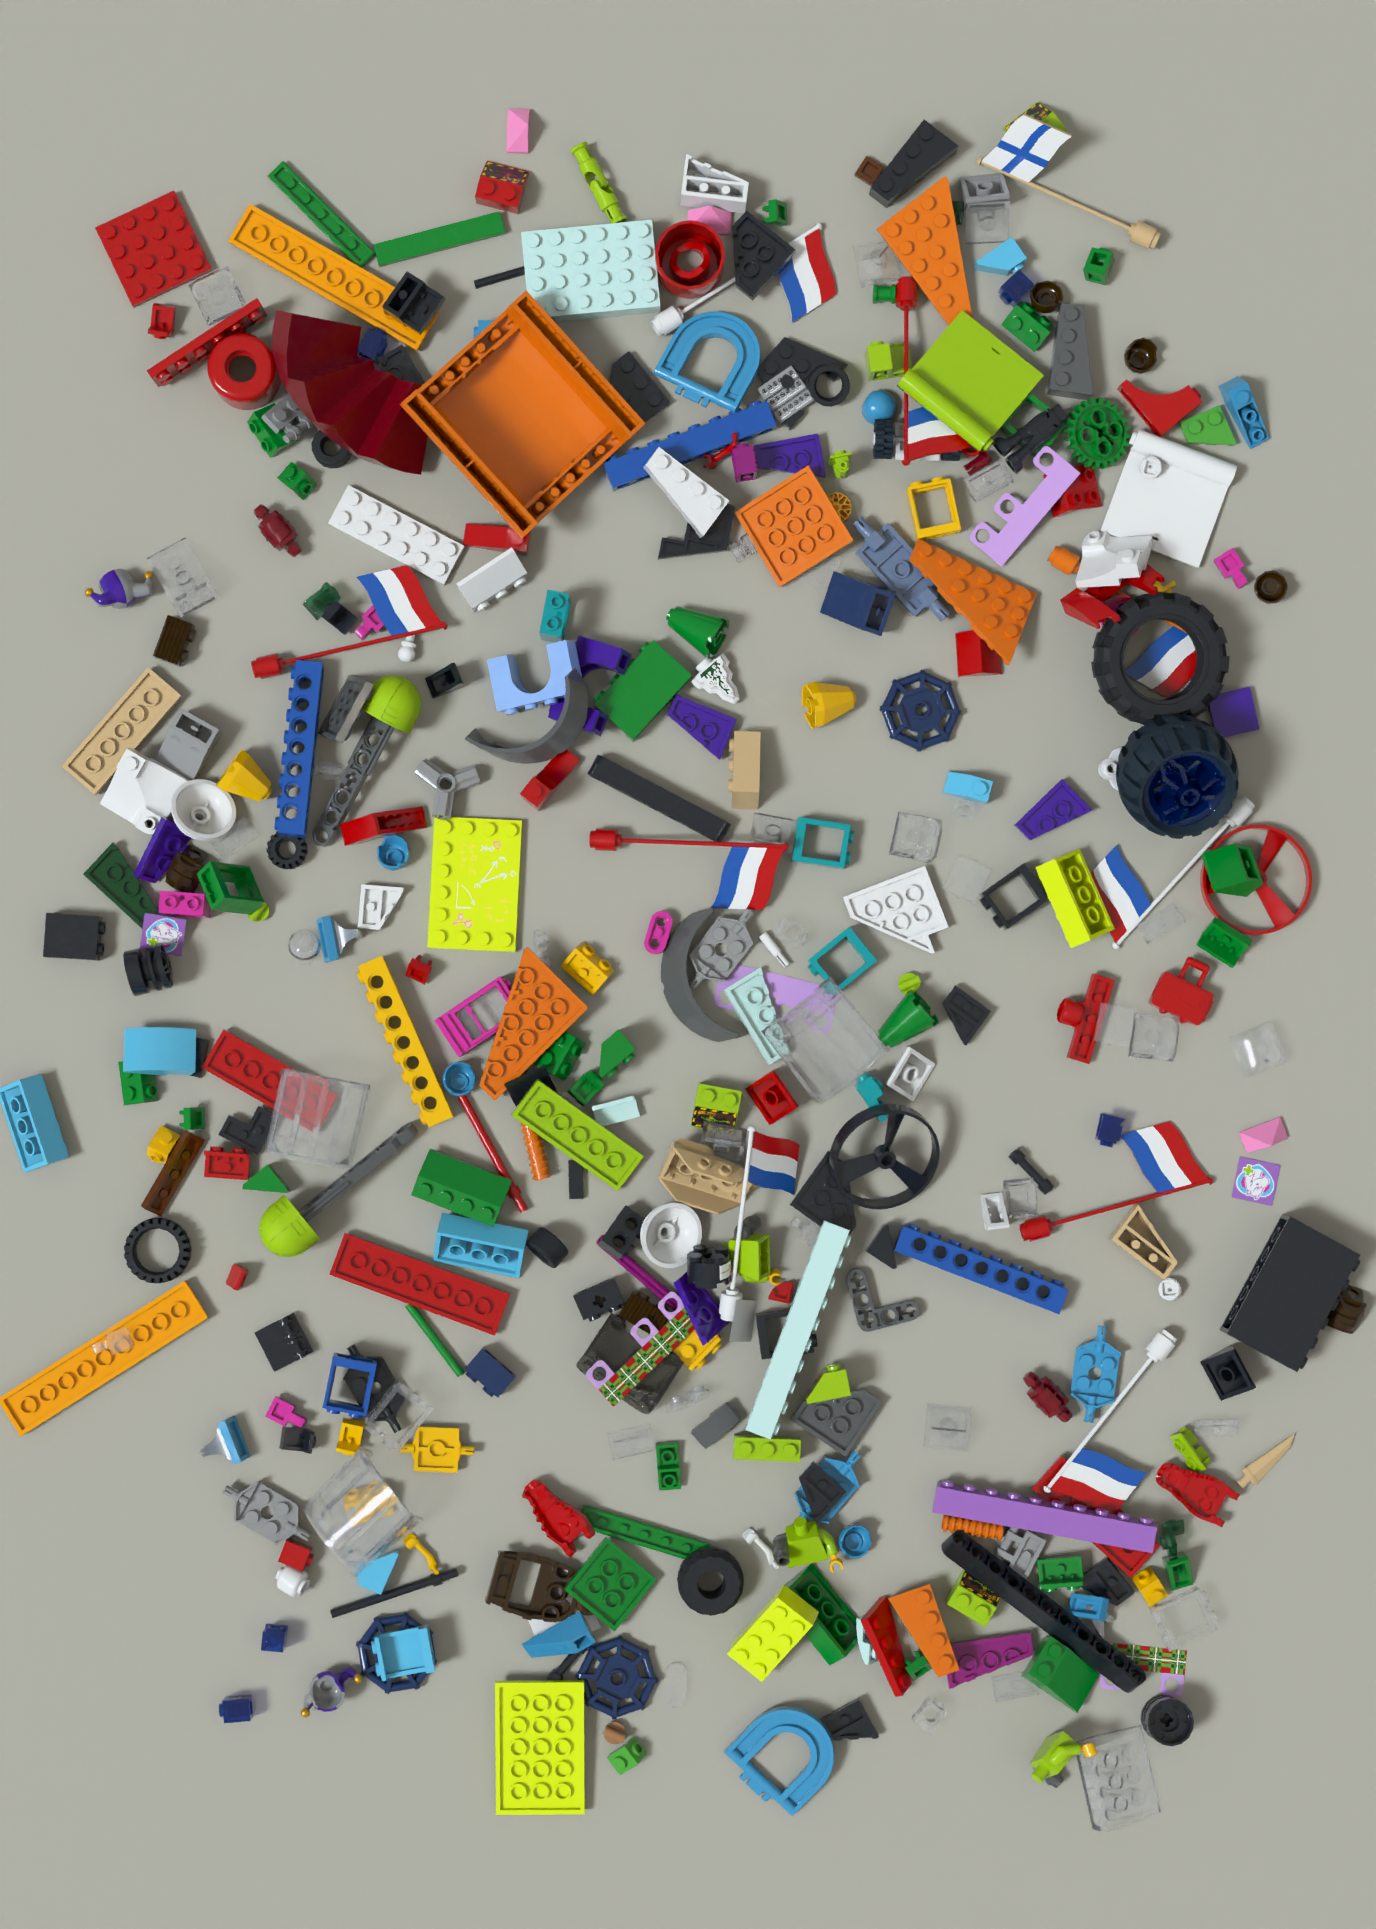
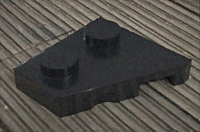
M1107 1556L1084 1573V1586H1080L1097 1597L1109 1599V1603L1118 1606L1134 1594L1133 1588Z

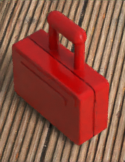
M1187 957L1179 976L1169 972H1163L1160 975L1148 1001L1149 1004L1158 1008L1161 1014L1169 1013L1179 1018L1180 1023L1188 1022L1194 1026L1200 1025L1202 1021H1205L1214 1002L1212 1001L1213 993L1201 988L1210 971V966L1193 957ZM1189 966L1202 971L1196 985L1183 979Z

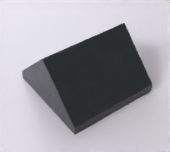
M1230 1345L1200 1361L1221 1401L1256 1388L1236 1349Z

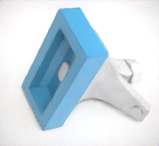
M330 916L321 917L316 920L325 963L338 960L348 941L354 938L357 940L362 937L361 929H344L336 921H333Z
M235 1416L217 1423L218 1429L215 1439L209 1445L203 1446L202 1450L199 1451L201 1457L214 1454L223 1455L228 1460H231L233 1465L251 1457Z
M1071 1593L1068 1612L1078 1618L1091 1619L1096 1633L1102 1638L1105 1636L1104 1623L1110 1624L1113 1621V1616L1107 1613L1109 1599Z

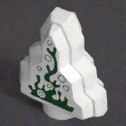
M724 653L713 660L705 658L696 667L699 673L690 682L698 690L704 689L709 694H718L722 700L731 704H735L740 700L737 687L731 681L733 673L728 667L730 662Z

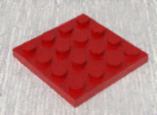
M174 190L95 227L133 308L212 271Z

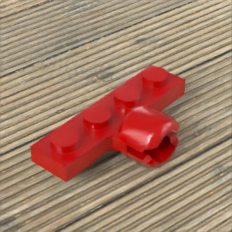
M1092 974L1082 1002L1071 998H1065L1061 1001L1057 1011V1020L1074 1028L1067 1058L1086 1064L1090 1063L1115 980Z

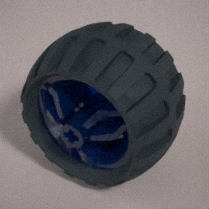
M1173 714L1162 715L1161 718L1150 719L1144 722L1142 727L1137 731L1134 730L1129 735L1126 745L1122 746L1118 756L1116 782L1125 808L1139 824L1160 836L1168 835L1174 839H1183L1185 836L1195 837L1201 835L1203 831L1210 827L1214 828L1219 824V820L1229 813L1232 808V801L1236 798L1238 792L1239 771L1231 746L1217 729L1207 722L1190 715L1181 714L1180 716H1175ZM1194 762H1200L1199 764L1189 768ZM1166 783V785L1159 791L1154 790Z

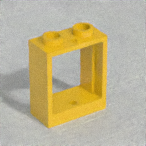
M936 477L931 479L932 482L923 484V481L911 483L910 487H907L906 495L916 542L918 539L924 541L960 533L961 526L950 478ZM944 489L951 523L921 529L914 495Z

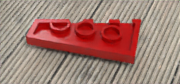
M883 1596L879 1597L863 1616L861 1623L895 1697L904 1695L912 1685V1682L905 1668L907 1665L904 1661V1654L888 1598Z

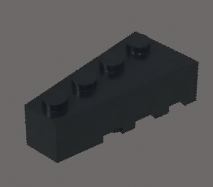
M923 120L871 186L869 195L887 208L912 186L919 183L930 172L941 166L944 161L955 155L958 145L926 120Z

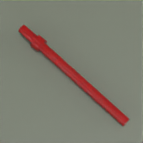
M466 1095L459 1096L458 1099L499 1175L512 1180ZM512 1180L508 1196L510 1199L513 1198L517 1208L522 1213L528 1208L520 1195L522 1192L519 1186L515 1185Z

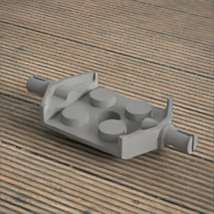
M746 909L737 920L723 917L717 918L689 954L696 970V976L689 983V986L692 987L697 981L692 989L696 991L697 987L705 979L724 982L753 945L746 928L747 922L754 915L753 912L745 918L750 912L749 909ZM721 943L727 946V953L724 956H718L715 953V946Z
M258 1481L243 1491L239 1490V1492L228 1485L225 1487L223 1494L235 1501V1522L238 1521L273 1541L274 1545H278L292 1535H296L306 1542L309 1539L311 1533L300 1527V1505ZM270 1506L274 1510L273 1517H264L262 1514L263 1507Z

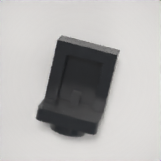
M336 600L326 606L324 614L321 616L344 635L349 632L358 620V617Z
M282 1427L280 1449L312 1453V1448L316 1444L314 1431L308 1428Z

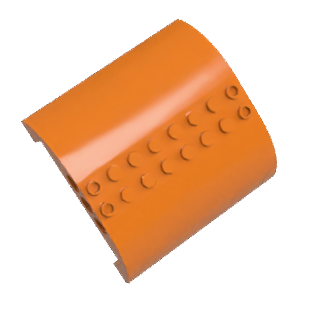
M527 290L427 382L400 403V406L521 539L646 424Z

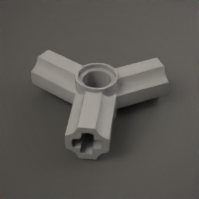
M426 758L418 765L414 772L415 775L436 790L432 817L441 820L451 819L456 792L480 783L474 765L448 774ZM444 782L452 784V787L447 790L442 789L440 786Z

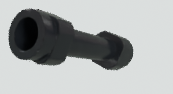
M1018 1148L1008 1156L1015 1165L1018 1164L1038 1184L1037 1188L1044 1195L1053 1189L1054 1185L1035 1170L1024 1158L1023 1152Z
M588 1647L578 1653L568 1654L556 1670L553 1669L546 1679L563 1680V1674L580 1654L586 1652Z

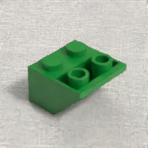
M1231 844L1201 855L1215 893L1247 897L1263 884L1251 846Z
M619 1029L601 1044L599 1069L601 1078L607 1076L609 1079L618 1071L616 1066L622 1061L627 1064L635 1057L633 1052L636 1049Z

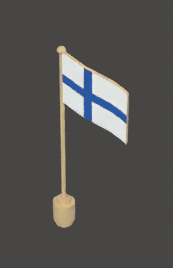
M1023 114L1011 124L993 150L984 158L980 157L977 159L978 165L982 164L1128 230L1127 235L1131 236L1129 241L1147 249L1149 247L1154 249L1161 233L1153 226L1139 220L1137 224L1132 223L1131 226H1128L1031 182L1045 168L1057 149L1072 137L1069 133Z

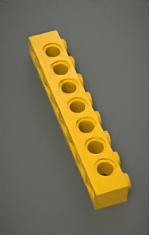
M384 956L359 965L360 971L356 972L361 984L365 983L368 992H365L369 1003L375 1004L377 1012H374L379 1025L383 1023L386 1029L383 1035L387 1044L392 1043L395 1050L392 1053L397 1065L401 1063L404 1070L401 1076L405 1084H410L413 1092L410 1093L414 1105L419 1104L422 1112L418 1114L423 1125L427 1124L430 1128L455 1117ZM376 976H381L383 985L376 989L372 985V980ZM385 996H389L392 999V1005L387 1009L381 1006V999ZM394 1016H398L401 1019V1025L397 1029H393L390 1026V1019ZM403 1036L408 1037L410 1040V1045L406 1049H402L398 1044L399 1039ZM412 1056L417 1057L419 1060V1065L415 1069H411L407 1065L408 1059ZM421 1076L428 1080V1085L425 1089H419L416 1085V1080ZM430 1096L434 1097L437 1101L434 1109H428L425 1106V1100Z

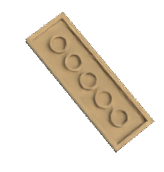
M147 667L65 761L62 767L89 791L97 795L114 776L116 767L126 749L132 747L136 750L182 696Z

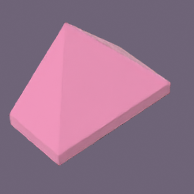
M508 109L507 153L528 154L530 109Z
M713 206L688 210V220L702 222L710 226L718 235H730L732 212Z
M1281 1117L1239 1132L1246 1153L1270 1147L1288 1138Z

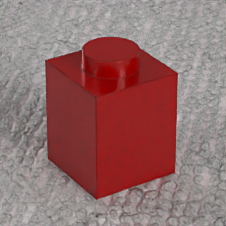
M288 1538L278 1562L303 1571L305 1566L310 1567L314 1554L311 1551L313 1547Z

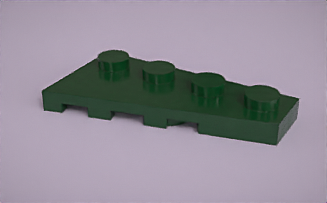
M112 842L83 875L138 926L143 928L145 913L161 915V913H158V908L139 879L133 875V870L116 844Z

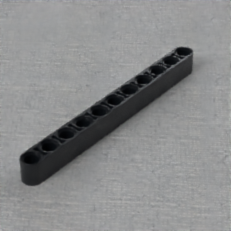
M957 1530L942 1543V1551L949 1559L1050 1636L1072 1650L1079 1658L1121 1690L1130 1693L1146 1680V1673L1138 1664L966 1533Z

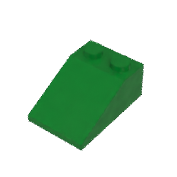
M1048 1636L1042 1639L1021 1676L1078 1713L1099 1674L1068 1647L1052 1636Z

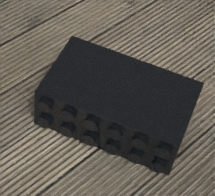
M1282 1214L1224 1320L1220 1331L1298 1372L1299 1368L1303 1369L1308 1360L1306 1355L1309 1350H1313L1318 1342L1317 1335L1320 1329L1324 1330L1329 1321L1327 1316L1331 1310L1334 1311L1339 1303L1338 1296L1341 1290L1345 1291L1350 1282L1348 1277L1352 1271L1355 1272L1358 1268L1360 1254L1293 1217Z

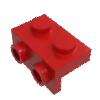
M210 1146V1150L204 1151V1155H206L204 1177L249 1180L251 1153H245L246 1149L232 1148V1152H224V1147Z

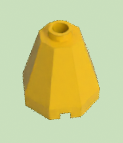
M819 682L806 683L802 686L801 702L803 707H807L808 713H804L811 729L820 728L853 709L857 701L855 692L851 691L848 686Z
M242 749L231 761L230 766L224 771L216 784L224 791L256 801H260L262 798L266 800L273 790L270 788L272 783L252 757Z

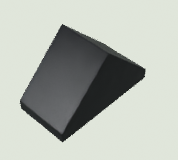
M451 663L425 678L433 699L465 687L455 663Z
M883 1224L865 1251L890 1268L895 1269L897 1266L888 1224Z

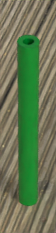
M410 1304L405 1306L456 1376L462 1375L465 1371L416 1306Z

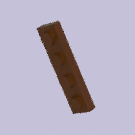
M184 1130L141 1207L162 1216L205 1139L188 1130Z

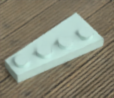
M760 967L724 989L723 992L767 1064L770 1065L787 1055L788 1050Z

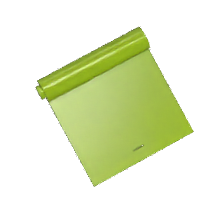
M962 310L916 365L905 373L897 387L980 452L982 449L988 450L994 442L992 437L1044 375Z

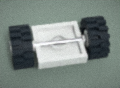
M875 419L873 432L874 459H892L893 444H895V460H904V423L895 422L893 435V419ZM961 451L941 454V460L959 461ZM940 454L929 455L916 460L939 461Z

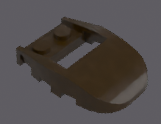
M498 1550L485 1602L489 1605L493 1603L500 1606L503 1611L516 1614L523 1619L560 1622L568 1618L576 1607L577 1600L563 1589L576 1572L565 1564L531 1552ZM521 1559L541 1564L529 1606L509 1602Z

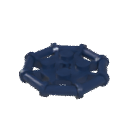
M921 669L920 672L891 681L890 690L879 709L886 722L890 739L906 744L916 749L917 752L942 742H948L959 716L962 715V710L959 709L951 687L952 683L939 679ZM920 681L919 688L908 692L904 688V686ZM925 682L940 688L937 693L924 687ZM898 691H900L904 696L899 706H892ZM943 693H945L950 709H944L940 699ZM921 704V707L927 708V711L924 712L925 716L915 713L917 705ZM891 712H898L902 725L898 729ZM943 714H949L948 721L942 730L938 726ZM907 728L917 733V740L901 733V731ZM933 729L938 733L936 736L922 740V733Z
M408 1612L386 1617L376 1616L373 1618L374 1621L365 1634L356 1643L361 1664L360 1674L383 1689L386 1694L408 1689H419L420 1684L428 1673L420 1672L415 1677L413 1674L406 1675L409 1679L408 1681L392 1683L393 1678H388V1681L382 1682L381 1677L373 1672L376 1669L375 1664L369 1665L367 1649L372 1650V1644L369 1642L378 1629L381 1633L387 1632L384 1627L386 1625L402 1623L400 1629H405L406 1624L410 1627L421 1626L422 1624L412 1618ZM430 1629V1635H431V1641H432V1646H433L434 1658H435V1663H436V1665H437L438 1660H436V1657H435V1650H434L433 1637H432L433 1631ZM374 1654L375 1663H378L377 1654Z
M622 1636L589 1646L586 1657L575 1675L578 1680H584V1704L587 1707L591 1706L611 1716L612 1719L640 1709L643 1711L656 1683L659 1682L649 1656L650 1651L622 1638ZM617 1647V1654L603 1658L600 1654ZM621 1647L638 1656L632 1660L622 1655ZM596 1657L600 1663L595 1673H588ZM641 1660L647 1677H641L637 1664ZM617 1672L621 1673L623 1681L613 1683L611 1675ZM587 1679H594L598 1691L594 1695H592ZM639 1683H646L638 1698L634 1693ZM603 1696L613 1701V1708L597 1699ZM631 1698L634 1701L617 1708V1703L622 1699Z

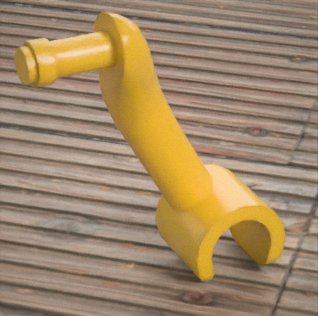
M413 1533L408 1534L403 1539L406 1547L409 1550L416 1547L427 1559L429 1569L434 1574H439L434 1556L420 1543Z

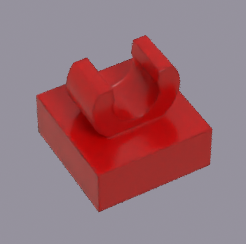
M418 955L416 959H411L405 976L425 985L431 973L432 960L424 964L420 962L422 956Z

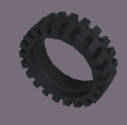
M151 1218L136 1225L131 1230L129 1236H127L126 1244L124 1245V1258L131 1272L140 1280L155 1284L165 1283L178 1277L186 1269L192 1251L190 1239L186 1231L181 1228L182 1226L165 1218ZM152 1229L166 1230L178 1242V1259L172 1268L164 1272H153L146 1269L137 1258L136 1248L139 1239L144 1233Z

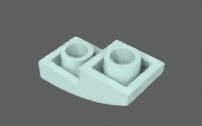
M861 1616L856 1618L857 1639L863 1661L866 1665H870L878 1661V1658L861 1623L863 1618Z

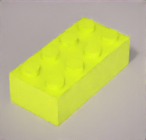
M1080 848L1035 867L1070 948L1115 929Z
M783 1585L733 1641L727 1655L762 1682L809 1631L819 1612L787 1586Z

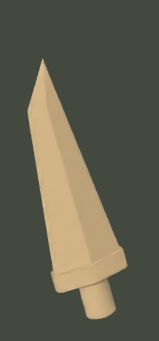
M1295 1433L1241 1469L1244 1476L1237 1481V1484L1242 1489L1250 1482L1253 1486L1257 1485L1262 1477L1289 1450Z

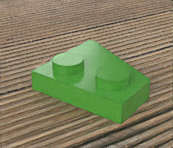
M1220 405L1179 423L1187 444L1200 443L1228 446L1237 444Z

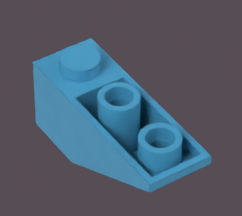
M1236 376L1218 386L1225 405L1248 447L1252 449L1268 440V433L1248 382Z
M578 1612L522 1643V1646L531 1658L578 1653L596 1643V1640L588 1622L581 1612Z

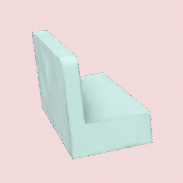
M635 1095L592 1106L595 1120L603 1126L640 1117Z

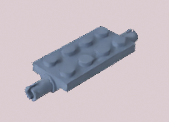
M861 516L852 525L865 538V544L855 554L888 589L896 591L895 597L913 617L917 616L924 608H929L940 622L951 614L939 601L938 595L940 593L937 591L938 588L929 578L926 579L921 574L920 569L916 568L909 561L913 549L889 523L878 531L877 529L874 530L864 517Z

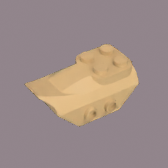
M680 1138L671 1143L658 1179L676 1202L718 1215L741 1205L745 1166L714 1156L713 1150L706 1145ZM748 1182L746 1195L758 1189L759 1186Z

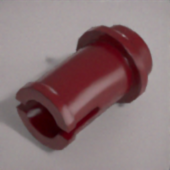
M986 451L980 452L979 456L963 467L972 478L973 475L984 467H989L992 459Z

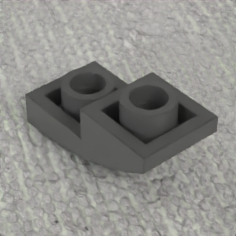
M725 1402L710 1413L709 1418L692 1429L691 1434L706 1449L728 1432L741 1417Z

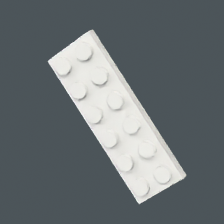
M350 485L347 486L328 522L330 526L442 585L446 584L465 548L464 545Z

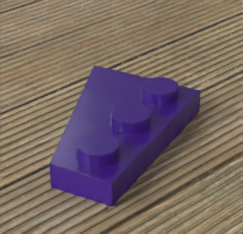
M818 434L754 445L758 469L795 474L809 465L816 477L826 478Z
M675 695L667 714L717 759H721L737 719L679 695Z
M1061 779L1014 826L1030 841L1092 811V809Z
M161 817L133 875L138 879L156 883L169 868L177 852H183L187 848L186 844L191 837L185 835L177 827L174 820Z
M688 1271L674 1282L702 1345H705L731 1321H725L720 1318L719 1305L706 1289L696 1288L694 1282L688 1283Z

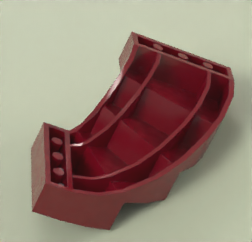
M276 310L272 331V354L276 368L291 399L310 422L329 439L361 459L386 468L421 475L428 435L400 406V403L423 384L397 379L390 372L375 369L372 359L358 357L360 326Z

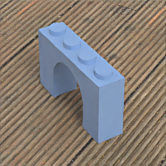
M563 640L546 645L551 675L547 685L537 693L529 692L522 685L516 656L504 655L488 659L487 663L497 712H505L506 715L519 713L518 709L521 708L533 710L538 708V704L553 705L558 703V699L565 698V676L574 668L581 675L575 641Z

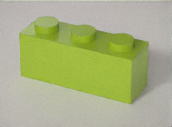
M734 1434V1459L800 1462V1437L772 1436L770 1440L760 1435Z

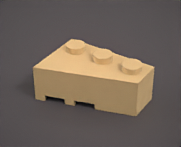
M1138 1204L1132 1206L1108 1238L1162 1280L1167 1278L1178 1263Z

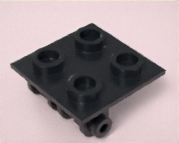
M544 1065L504 1083L516 1107L537 1079L558 1093Z
M294 1312L254 1332L274 1372L314 1352Z

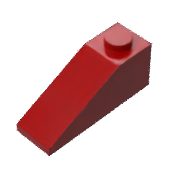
M466 523L463 545L505 552L512 547L517 555L527 556L531 533L529 532L521 539L511 527Z

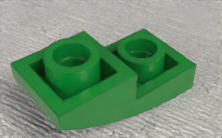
M678 1441L656 1443L659 1491L681 1489Z

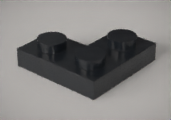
M258 1106L249 1125L228 1115L218 1135L259 1155L279 1116L261 1106Z

